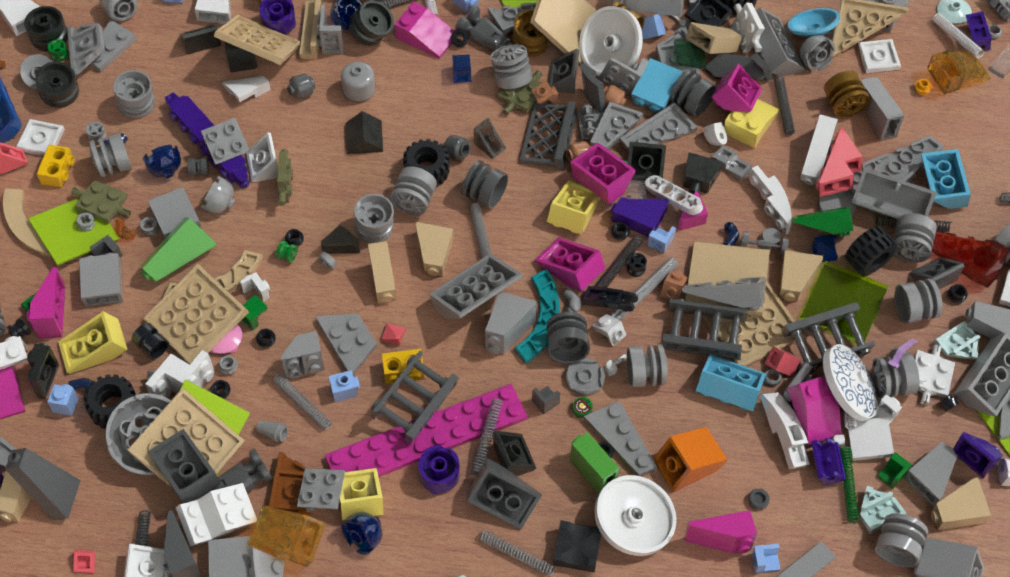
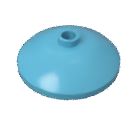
M830 8L806 10L796 14L788 21V30L797 36L806 38L814 35H825L838 25L840 14L838 11Z

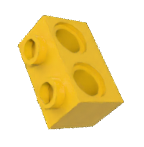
M48 145L37 172L41 185L63 187L64 182L68 180L69 169L73 166L75 160L70 148Z
M421 349L382 353L385 384H394L408 366L406 364L408 359L412 355L416 356ZM416 368L409 375L414 381L425 379L424 374Z

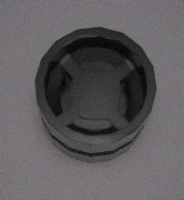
M151 323L142 324L132 335V341L139 348H142L143 353L149 359L159 358L168 349V340Z

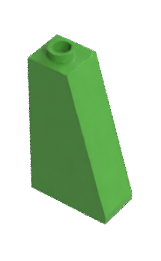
M185 217L139 266L142 270L141 275L148 281L151 279L158 281L213 248L217 243L190 218Z

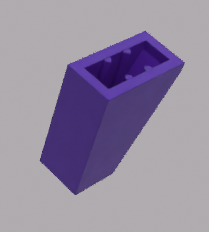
M620 197L619 201L614 203L610 210V213H612L611 221L614 223L624 222L630 230L649 237L652 230L656 231L667 213L669 201L666 199Z

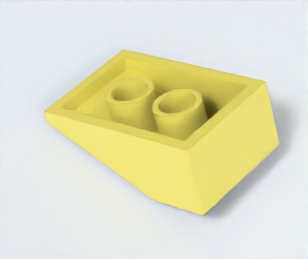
M757 99L750 112L731 111L724 124L726 134L755 148L780 109Z
M568 180L551 203L547 222L555 227L568 229L572 233L582 234L595 211L600 197L584 185Z
M104 311L58 341L68 374L113 360L128 350L119 320Z

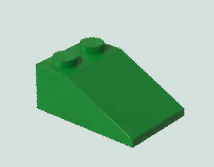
M850 206L796 215L792 218L794 223L832 234H839V237L850 235V231H854Z

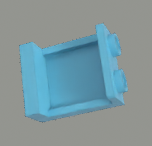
M650 58L641 78L631 93L632 101L637 106H645L652 112L659 113L665 109L670 99L671 91L682 75V71Z

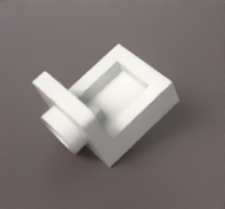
M256 272L245 276L240 281L243 293L254 288L263 302L270 298L268 283L266 280L262 281Z
M608 314L602 316L592 325L596 332L608 338L612 346H615L626 336L621 320Z
M886 394L881 399L877 414L873 418L888 417L890 424L902 409L899 401Z

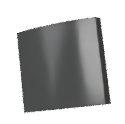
M582 63L580 66L584 94L591 105L602 112L606 109L603 82L596 79V71Z

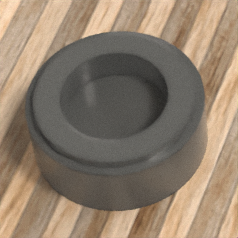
M754 489L748 497L750 507L758 511L764 510L770 501L768 493L763 489Z

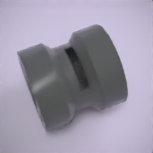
M201 157L198 160L188 158L189 176H196L197 174L208 176V158Z

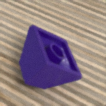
M965 432L961 434L953 448L957 457L983 479L999 463L1004 455L996 446L991 445L988 441Z

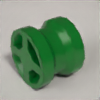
M55 39L48 44V50L54 61L61 62L67 59L68 51L64 41Z
M284 240L281 241L276 250V258H284L287 262L292 263L297 256L298 246L294 244L289 245Z

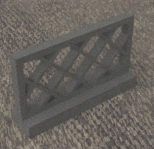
M568 102V105L534 103L520 163L556 166L557 170H564L567 159L566 150H568L577 118L575 102ZM538 110L547 111V113L543 114L542 116H539L537 114ZM557 111H564V114L558 118L554 115ZM551 116L554 120L546 124L543 120ZM541 123L543 127L536 131L533 127ZM558 123L560 129L553 132L550 128ZM548 130L550 135H548L547 137L542 138L539 135L544 131ZM537 136L540 141L532 145L530 140ZM555 138L557 142L549 146L547 142ZM544 144L547 149L539 153L536 148ZM531 151H534L536 154L532 158H526V155ZM549 152L553 154L552 160L543 158Z

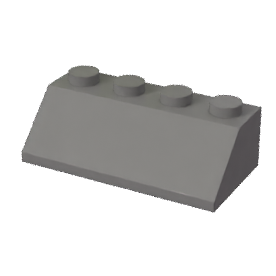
M761 7L758 8L756 12L765 28L759 39V43L763 48L759 54L768 64L772 75L787 76L805 71L806 68L780 18Z
M1007 333L990 339L954 393L966 406L993 417L998 415L1010 396V336Z

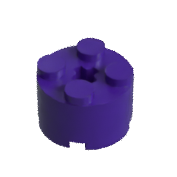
M263 0L261 2L259 14L263 26L282 34H286L296 27L295 11L291 0Z
M439 445L429 447L422 453L418 463L419 478L422 485L432 494L445 493L453 489L458 484L460 478V464L457 454L452 449Z

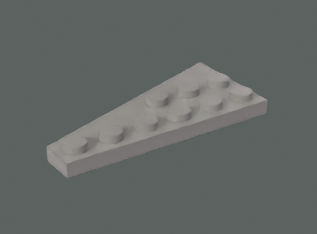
M927 136L903 149L898 148L893 153H886L862 163V170L853 173V189L847 191L854 196L864 168L908 182L924 168L921 154L942 151L944 145L933 137Z

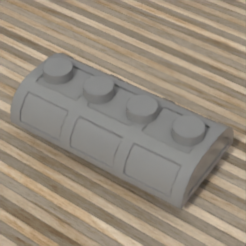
M864 168L851 203L896 219L910 213L922 214L928 217L937 192Z

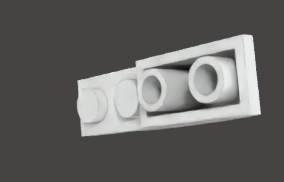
M757 165L751 169L750 183L759 190L761 197L766 200L764 207L766 214L772 217L778 229L782 230L786 235L789 233L792 223L791 208L786 193L775 175L768 178Z
M778 392L762 394L760 397L772 434L778 433L789 470L810 465L804 448L808 440L791 406Z

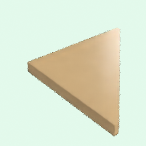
M841 0L839 8L840 22L835 27L832 38L836 52L833 51L832 57L906 15L909 8L866 0Z

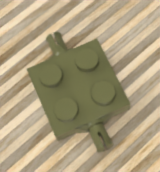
M539 70L533 74L532 80L526 85L514 89H502L497 94L498 99L507 104L502 110L504 114L509 115L513 109H520L528 113L537 100L532 89L541 84V82L537 81L542 76Z
M287 149L279 151L277 176L279 191L277 192V203L281 206L289 203V195L293 194V187L290 183L294 178L293 169H291V158L288 159L289 152Z
M93 180L86 190L83 191L73 187L71 194L80 197L75 204V210L82 213H90L94 218L109 224L117 214L126 217L131 215V210L122 207L127 199V193Z

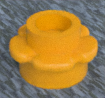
M927 79L917 80L914 84L915 91L919 95H926L932 89V84Z

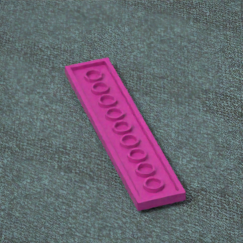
M511 383L436 412L411 445L404 441L406 436L405 430L398 426L325 454L330 470L351 472L377 468L378 477L419 462L422 453L429 447L439 445L447 449H453L481 438L494 398L502 400L503 403H501L502 406H500L501 409L498 412L500 415H497L499 418H496L498 421H495L497 424H494L496 427H493L495 430L492 431H499L527 420V414Z

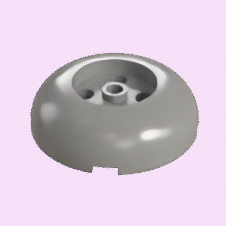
M151 393L138 394L121 402L110 415L105 431L106 445L114 461L123 469L138 475H155L127 451L130 448L128 442L131 438L138 439L170 403L171 400ZM137 419L143 421L144 425L142 427L135 425Z

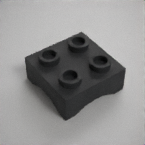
M561 520L553 565L595 573L601 537L598 527L582 526Z

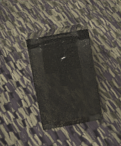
M486 118L474 128V144L490 158H495L506 149L489 118Z
M339 225L321 241L322 252L328 254L360 253L359 239L342 225Z

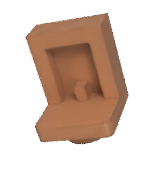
M547 81L532 89L539 104L550 100L554 105L560 103L557 98L559 96L555 86L551 87Z
M670 271L664 281L660 296L669 300L680 299L682 288L686 285L688 277L680 272Z

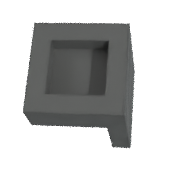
M109 235L90 247L93 256L105 255L107 253H118L120 258L123 256L119 246Z
M548 386L541 391L534 388L532 390V401L545 414L560 404V392L556 391L553 393Z

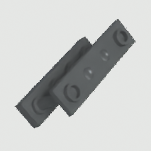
M670 299L669 307L670 311L674 312L671 333L663 334L662 345L664 349L708 356L712 354L717 357L741 360L742 345L737 343L740 321L747 322V309L737 306L732 308L688 302L683 299ZM682 313L694 314L691 333L688 337L678 335ZM701 316L713 317L710 338L708 340L698 338ZM721 318L732 320L730 338L727 343L717 340Z
M857 302L784 326L781 330L783 336L794 338L804 361L797 369L798 372L805 363L813 367L812 372L816 371L817 367L823 366V357L827 347L819 331L820 326L825 324L827 327L829 326L836 344L845 345L837 326L838 320L841 319L848 322L857 343V347L850 349L859 354V356H864L871 352L870 350L875 346V342L872 341L865 344L854 319L856 317L855 314L860 310ZM809 330V332H812L822 358L811 360L801 336L803 331Z
M421 351L416 356L412 355L408 359L406 369L381 401L377 399L371 408L373 410L372 419L375 420L379 413H381L404 429V433H406L404 441L410 445L457 385L459 379L453 373L449 378H443L421 363L423 354ZM414 368L439 384L441 389L438 393L430 392L409 377ZM405 383L428 399L427 402L429 404L426 408H420L398 393L397 390ZM391 398L416 414L418 419L414 424L412 422L409 424L385 407Z

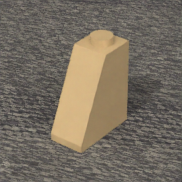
M690 23L685 39L705 52L715 54L737 52L743 36L729 28Z
M416 222V235L424 273H428L431 276H443L454 239L453 229Z
M387 241L368 244L377 302L387 303L397 300Z
M785 250L781 267L779 299H784L788 302L798 301L819 271L823 256Z
M6 471L0 489V519L6 522H11V520L19 522L31 496Z
M978 477L973 478L936 503L931 511V519L936 524L937 530L984 524L991 516Z

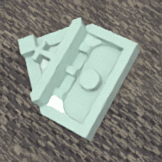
M963 321L935 339L934 344L942 347L941 352L946 357L977 359L980 335H976L971 328L967 327V322Z
M867 486L859 517L870 534L881 530L886 515L892 513L907 515L896 498L892 497L893 492L884 493L873 490L874 487Z

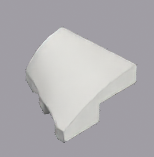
M264 76L222 82L223 87L230 95H234L239 102L252 95L257 98L271 90L269 81Z

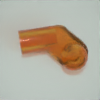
M123 218L115 220L118 237L126 240H133L136 237L134 229L125 227Z

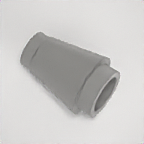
M261 420L257 425V432L275 442H283L288 435V427L281 422Z

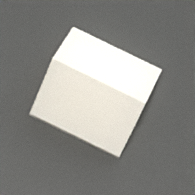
M268 132L249 149L250 152L246 153L252 182L274 179L278 176V164L272 136Z

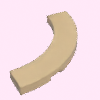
M5 188L3 211L10 230L27 248L39 252L43 256L51 257L24 214V191L22 189Z
M244 250L240 259L231 267L228 273L214 279L230 293L240 287V281L245 276L252 275L263 260V255ZM169 283L163 298L177 285V283Z

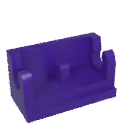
M984 12L967 14L966 20L973 42L979 47L984 45L985 51L991 50V35Z
M825 438V443H820L818 440L811 441L818 479L827 486L845 481L846 477L839 443L834 442L831 438Z

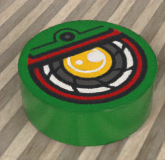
M579 397L573 402V413L577 417L584 418L585 415L592 413L593 404L590 399Z

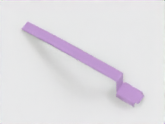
M913 338L908 340L897 349L893 359L888 361L886 365L890 364L898 369L904 352L919 341Z

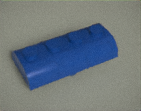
M0 75V142L5 143L10 141L19 132L22 123Z

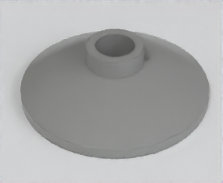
M39 54L27 57L20 67V76L23 82L28 87L38 90L34 71H38L43 65L52 61L48 57Z

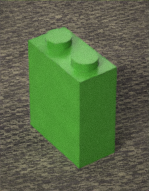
M588 432L583 436H577L572 441L571 463L599 494L610 481L618 478L619 467Z

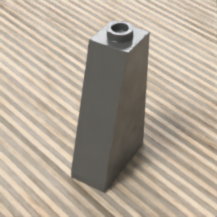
M27 448L12 450L5 470L51 519H67L81 480Z

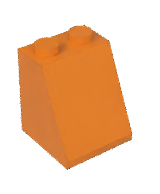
M707 427L670 436L653 457L657 468L672 492H676L717 472L728 460Z

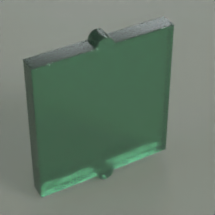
M674 40V54L676 55L677 65L706 69L704 50L691 42Z

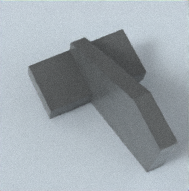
M719 53L705 66V69L716 79H722L723 75L738 63L754 80L765 79L769 82L773 78L768 64L757 53L751 57Z

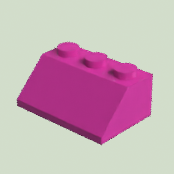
M738 63L723 75L712 98L724 110L750 112L762 88Z
M596 143L570 161L573 178L608 204H611L624 194L635 174L634 168L600 143Z

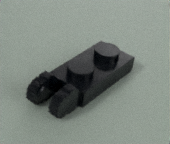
M588 286L582 298L583 305L612 309L620 308L625 312L633 311L635 308L633 303L638 301V295L633 292Z

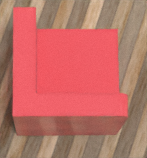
M773 346L764 364L776 371L793 376L801 359Z

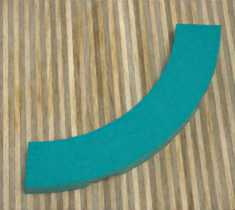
M547 268L531 277V282L540 300V315L537 325L524 341L515 346V351L525 364L537 357L548 345L547 321L560 312L557 287Z

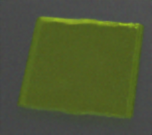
M825 261L816 283L811 288L810 297L800 319L857 302L860 310L855 314L856 317L854 319L865 342L873 322L878 317L880 305L889 285ZM844 319L838 320L837 326L842 337L855 341L848 322ZM826 324L820 326V328L831 332L830 327H827Z

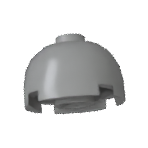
M810 36L800 48L801 61L810 70L818 69V71H821L832 62L834 58L832 54L833 51L836 52V47L833 41L825 36Z
M220 176L217 177L219 182L214 181L204 199L206 205H201V209L212 214H220L227 208L231 209L235 202V199H233V186Z

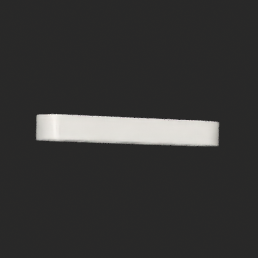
M657 175L646 179L645 185L647 190L654 196L668 200L669 204L690 215H697L703 210L700 198ZM671 189V192L667 194L663 193L665 190ZM681 196H684V197H685V198H684L683 200H681V201H676V199H677L678 197H681Z

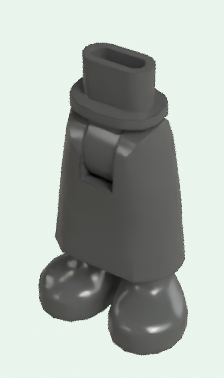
M476 5L469 9L467 18L465 16L461 17L455 26L456 30H464L469 34L470 39L492 51L503 46L513 45L510 43L511 40L487 17L480 18V8Z
M253 448L249 451V462L245 466L239 462L218 477L220 484L210 491L243 483L246 492L256 488L254 484L261 481L269 482L272 480V477L257 451Z

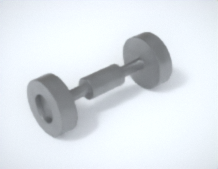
M743 231L741 247H747L749 243L761 248L780 249V257H783L785 250L787 251L789 239L783 238L781 245L772 244L771 241L748 240L749 232Z

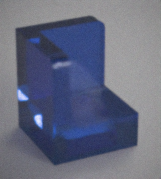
M452 55L454 83L472 82L470 55Z
M837 236L814 237L811 247L813 255L823 256L822 262L837 261L838 256L835 248Z

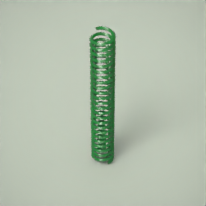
M840 445L839 448L846 480L843 481L847 521L849 523H857V521H849L859 519L857 496L855 495L856 487L854 486L855 478L853 477L854 469L852 468L853 460L851 459L852 451L850 447H842Z

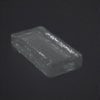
M631 180L626 188L627 198L645 200V181Z

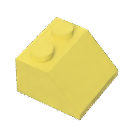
M377 468L345 472L339 501L342 521L383 515V497Z

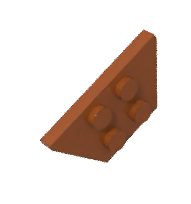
M279 452L265 524L266 528L311 514L306 512V508L297 507L305 467L300 462L288 458L283 452Z

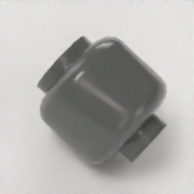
M300 74L289 80L287 89L290 95H293L296 99H302L313 94L315 83L311 76Z
M457 135L449 136L443 144L444 148L448 151L449 158L456 160L465 159L471 150L469 141Z

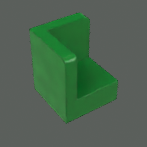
M256 295L243 304L249 313L242 321L252 330L259 326L257 318L268 309L267 305Z
M895 452L877 477L894 489L905 477L912 464Z

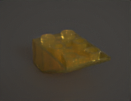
M946 50L931 56L927 67L944 95L991 79V76L979 59L967 51Z
M262 505L248 545L307 567L313 562L326 523L307 515Z

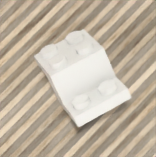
M202 350L189 365L170 354L146 382L149 393L169 398L171 391L176 394L179 392L185 379L202 388L206 382L211 381L215 373L210 356Z
M243 483L210 491L198 500L180 504L176 507L190 547L208 542V540L222 538L238 528L258 522Z

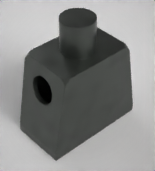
M689 152L683 186L689 188L688 192L694 194L695 191L698 193H708L720 174L722 162Z

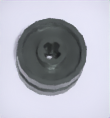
M374 0L365 2L349 20V29L353 37L358 42L370 46L378 44L393 29L394 25L391 11L383 3Z
M41 6L27 14L24 25L30 41L36 49L49 51L48 44L55 39H60L66 43L68 39L67 27L58 9L51 6Z
M54 61L43 65L37 71L35 82L40 97L45 104L55 108H62L74 103L79 95V85L75 73L69 65L64 62Z

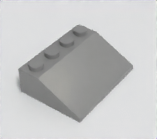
M489 254L429 293L436 312L446 319H460L523 276L522 273Z

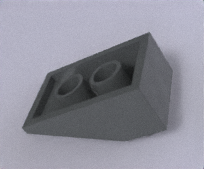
M184 429L148 451L182 504L195 501L220 484L216 473Z
M487 458L467 491V502L522 529L542 494L505 467Z
M169 510L164 546L166 564L163 567L168 577H202L173 511Z

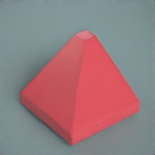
M387 323L381 341L400 346L406 328Z
M76 549L73 553V572L95 573V551Z

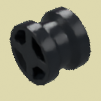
M641 253L631 254L628 258V273L635 277L642 276L646 270V257Z
M20 318L16 320L15 324L6 327L11 336H20L22 338L25 335L31 334L27 325Z

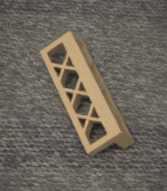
M323 0L306 1L299 53L300 59H318V37L320 36L317 35V25L320 24L318 22V11H321V5H324Z

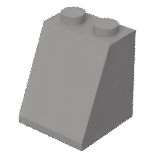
M499 292L485 330V350L493 354H505L535 324L537 301Z
M927 537L925 545L922 546L923 551L920 561L914 569V574L917 577H982L984 565L977 546Z

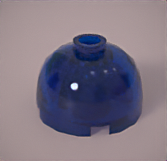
M335 0L330 9V17L334 25L341 26L342 30L350 31L349 20L362 6L360 0Z
M172 145L161 146L151 150L153 154L150 156L144 155L143 161L148 172L157 177L170 178L175 175L174 173L181 165V156L176 145L174 148Z
M357 512L343 520L342 523L344 524L341 526L343 536L350 546L354 543L360 548L356 550L358 553L363 555L370 554L381 542L382 527L380 520L376 516L366 512Z

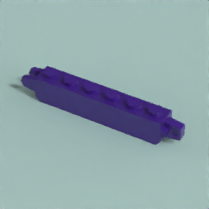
M174 92L166 96L165 102L169 107V117L173 122L176 121L183 133L188 134L192 144L199 146L201 154L203 156L207 155L211 165L219 169V173L224 179H228L231 184L236 182L243 189L248 188L250 185L247 179L248 169L243 156L239 155L215 165L201 133L202 130L215 125L188 96L183 95L179 97Z

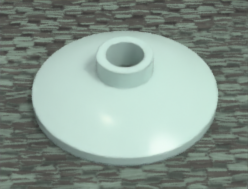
M941 0L937 6V13H940V15L944 16L947 21L954 25L967 22L966 15L972 14L971 7L964 0Z

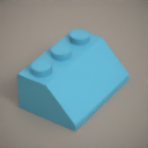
M959 150L922 153L921 158L929 189L937 192L934 202L948 209L968 207L971 194Z
M710 354L702 370L696 391L704 396L717 398L723 403H731L743 410L753 411L766 373Z

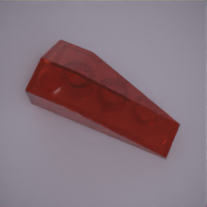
M936 231L932 252L938 257L964 263L961 273L972 281L988 288L999 276L1009 248L993 240L986 239L985 241L975 240V237L968 236V238L957 237L956 234Z

